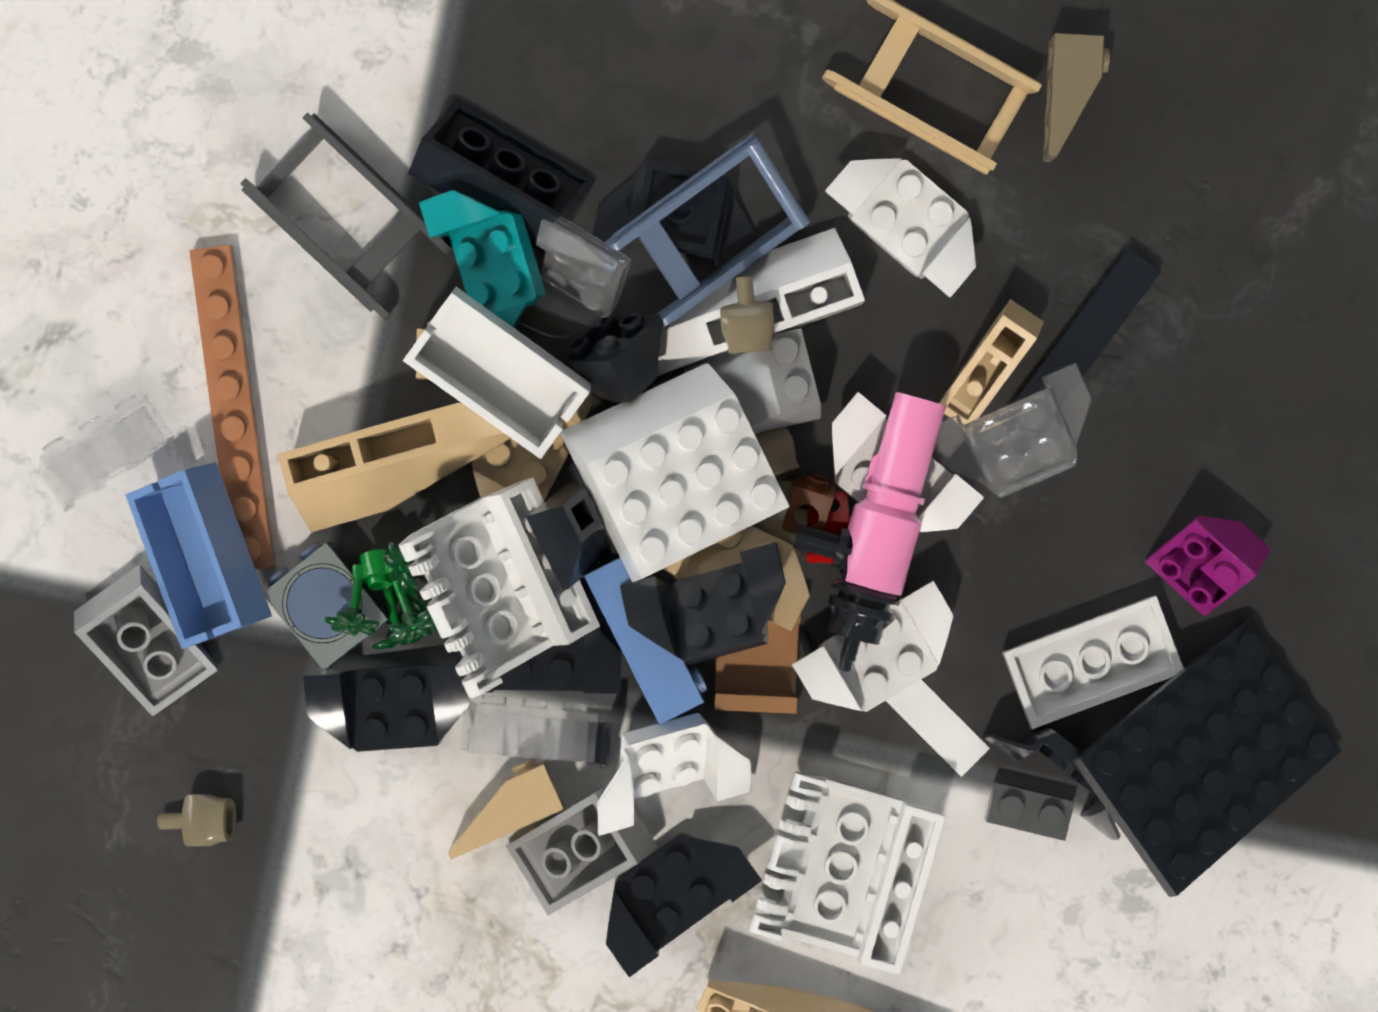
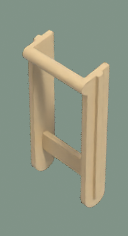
M866 0L874 9L896 22L860 85L830 70L825 71L822 79L834 87L835 91L986 175L989 171L994 170L997 163L991 160V157L1026 96L1040 90L1042 86L1040 82L894 0ZM917 33L1013 86L977 151L881 98Z

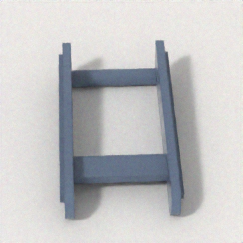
M751 133L615 232L602 245V249L606 255H610L622 249L638 237L678 297L656 314L661 316L663 327L675 322L795 232L807 226L810 220L754 133ZM750 156L788 217L702 281L698 282L659 221Z

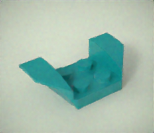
M455 190L419 202L429 238L450 237L466 294L514 328L525 308L532 306L546 294L523 215L505 210L498 211Z

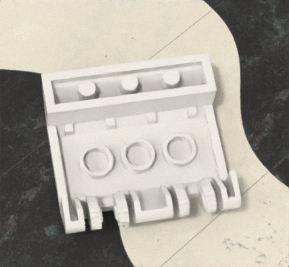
M533 477L481 497L410 534L398 545L406 562L415 561L409 566L412 576L423 574L426 576L428 583L420 590L423 600L432 598L426 606L442 639L449 637L444 644L447 652H457L460 650L463 656L461 661L455 666V669L459 676L466 675L462 680V684L469 698L482 695L503 683L502 679L498 677L552 646L569 645L600 627L580 580L569 589L562 590L526 519L527 515L544 503Z
M794 772L790 789L805 794V796L788 794L785 804L796 810H806L803 822L791 819L780 820L778 828L792 833L793 836L776 834L767 868L782 875L766 873L763 883L776 890L782 889L783 893L781 900L758 898L756 908L771 914L754 913L749 931L781 941L783 936L858 958L862 965L900 975L946 816L899 798L826 777Z

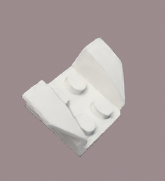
M897 158L850 161L825 192L850 212L848 217L855 226L903 267L920 279L926 277L950 298L976 268L971 218L968 212L908 160Z
M859 392L832 422L834 483L858 503L866 498L868 490L864 489L863 486L872 456L879 453L888 421L885 418L886 415ZM933 458L931 459L920 497L925 499L924 505L918 504L916 515L922 523L920 532L958 529L984 499L980 493L957 474H951Z
M935 582L928 583L906 597H900V606L890 605L889 610L896 613L894 621L883 630L879 645L860 642L856 660L852 664L851 671L845 672L838 668L839 656L845 638L838 634L821 643L819 649L793 663L792 666L811 698L867 712L935 672L937 666L940 665L953 619V614Z
M699 713L669 720L660 725L655 724L622 733L620 767L597 802L598 834L600 836L634 826L635 798L646 797L677 786H685L698 780L704 779L717 802L749 793L751 786V761L739 750L719 737Z

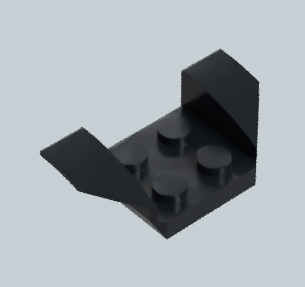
M647 160L638 170L636 176L599 203L591 243L603 245L615 232L699 171ZM726 176L716 179L659 221L679 252L714 259L715 269L721 267L757 239V235L733 195L732 186L729 178ZM638 237L631 241L632 243L642 244ZM627 245L624 246L622 249L627 250Z
M773 542L741 551L742 563L671 583H665L653 576L621 585V594L628 626L690 665L768 644L769 630L767 623L786 584L777 543Z
M596 628L569 645L552 646L498 677L502 679L503 683L485 693H493L495 690L621 694V652L599 628ZM460 650L456 652V664L463 658Z
M439 664L356 669L336 674L303 676L307 716L349 749L353 748L356 752L438 746L470 705V698L462 684V680L466 675H458L455 669L457 664L439 666Z
M1042 725L1034 731L1027 732L1019 743L995 734H985L982 737L1012 761H1018L1029 756L1042 743L1043 745L1038 750L1041 754L1063 770L1068 765L1072 767L1074 771L1070 777L1095 795L1080 816L1107 838L1118 840L1121 837L1114 819L1072 761L1082 752L1056 731Z
M680 832L640 863L615 879L606 945L628 977H631L659 956V950L727 900L730 899L733 903L759 884L762 879L739 847L694 838L691 835Z

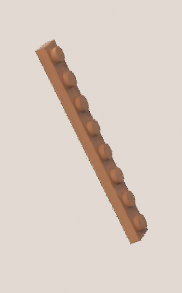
M224 245L189 250L219 471L255 569L276 567L233 246Z

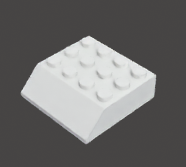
M708 363L641 393L631 403H620L560 432L632 582L643 579L789 507L735 393Z

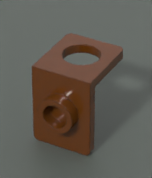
M797 473L789 507L782 523V529L796 534L799 528V524L794 517L796 509L802 505H811L818 511L819 518L810 527L824 531L834 499L835 484L830 483L827 478L817 474L806 473L804 475Z

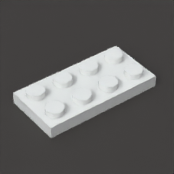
M1157 596L1145 598L1002 652L1031 729L1169 679L1183 669Z

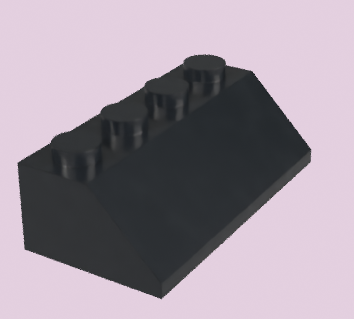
M458 98L453 101L422 137L408 172L409 175L442 194L455 190L498 211L505 210L523 215L532 248L539 250L547 256L551 254L567 232L596 179Z

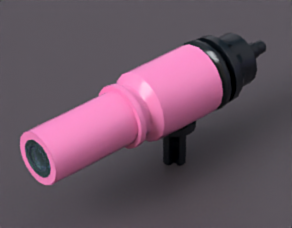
M896 392L879 453L872 456L863 486L864 489L868 490L866 498L854 505L848 529L842 527L837 535L802 524L799 525L793 548L831 558V567L844 570L842 580L837 579L831 582V587L839 589L838 594H830L828 599L832 614L828 631L845 637L839 656L838 668L841 671H851L852 664L856 660L860 642L879 645L883 630L895 619L896 613L889 609L890 605L900 606L901 603L896 595H902L922 526L916 511L918 504L924 505L925 499L920 497L945 413V405Z

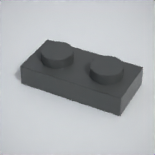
M994 781L984 820L988 823L1065 841L1075 801Z

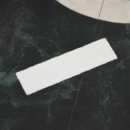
M922 680L886 700L961 777L990 749Z

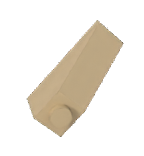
M1010 299L940 400L939 404L946 406L944 414L970 430L1036 341L1044 321Z
M532 758L512 767L514 775L506 779L448 851L451 860L564 809L565 802L546 760L536 764L535 759Z

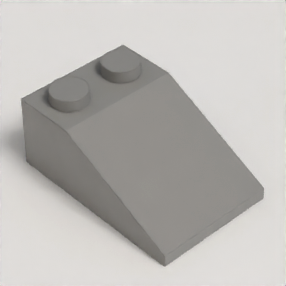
M801 328L774 334L771 351L729 354L727 351L684 369V373L708 363L735 393L754 434L821 418V402Z
M140 564L74 611V633L152 716L218 671V666L201 643L181 649L159 586Z
M609 783L506 845V848L547 915L632 868L658 849L635 809L634 826L599 836L597 802Z

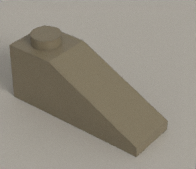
M1055 33L1049 40L1043 162H1051L1057 157L1102 78V73L1108 72L1110 50L1109 48H1104V36Z

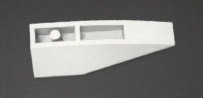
M833 228L771 250L675 322L663 327L656 377L728 351V346L722 333L720 308L738 303L737 277L752 276L754 301L773 304L774 334L783 333L862 305L865 301L852 262L836 229Z

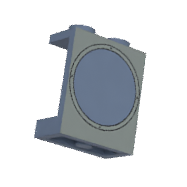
M316 541L299 554V558L302 560L300 564L291 571L285 566L266 581L270 588L264 592L266 600L324 671L370 635L359 632L357 636L353 637L348 633V630L334 632L331 629V625L326 623L325 617H337V612L345 613L346 609L350 608L354 579L351 571L335 553L336 546L332 542H326L321 546ZM362 586L359 609L362 610V614H365V620L379 622V626L375 628L377 630L390 620L388 611L383 605L378 606Z

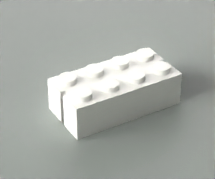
M458 287L454 288L403 359L406 364L540 459L563 430L564 422H568L588 396L592 385Z

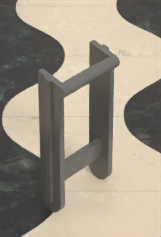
M307 112L302 119L311 129L257 186L245 178L240 183L243 186L241 190L370 312L374 310L386 320L391 314L365 289L420 231L429 238L424 218L315 113L311 116ZM323 139L402 213L347 272L268 198ZM442 237L429 238L446 255L452 251L441 239Z

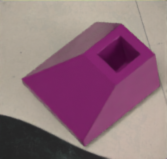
M1197 516L1151 554L1145 563L1203 616H1206L1257 576L1271 548L1242 522Z

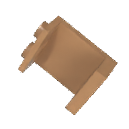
M801 615L792 632L768 621V644L716 658L714 710L797 714V673L792 664L797 662L799 624H801Z

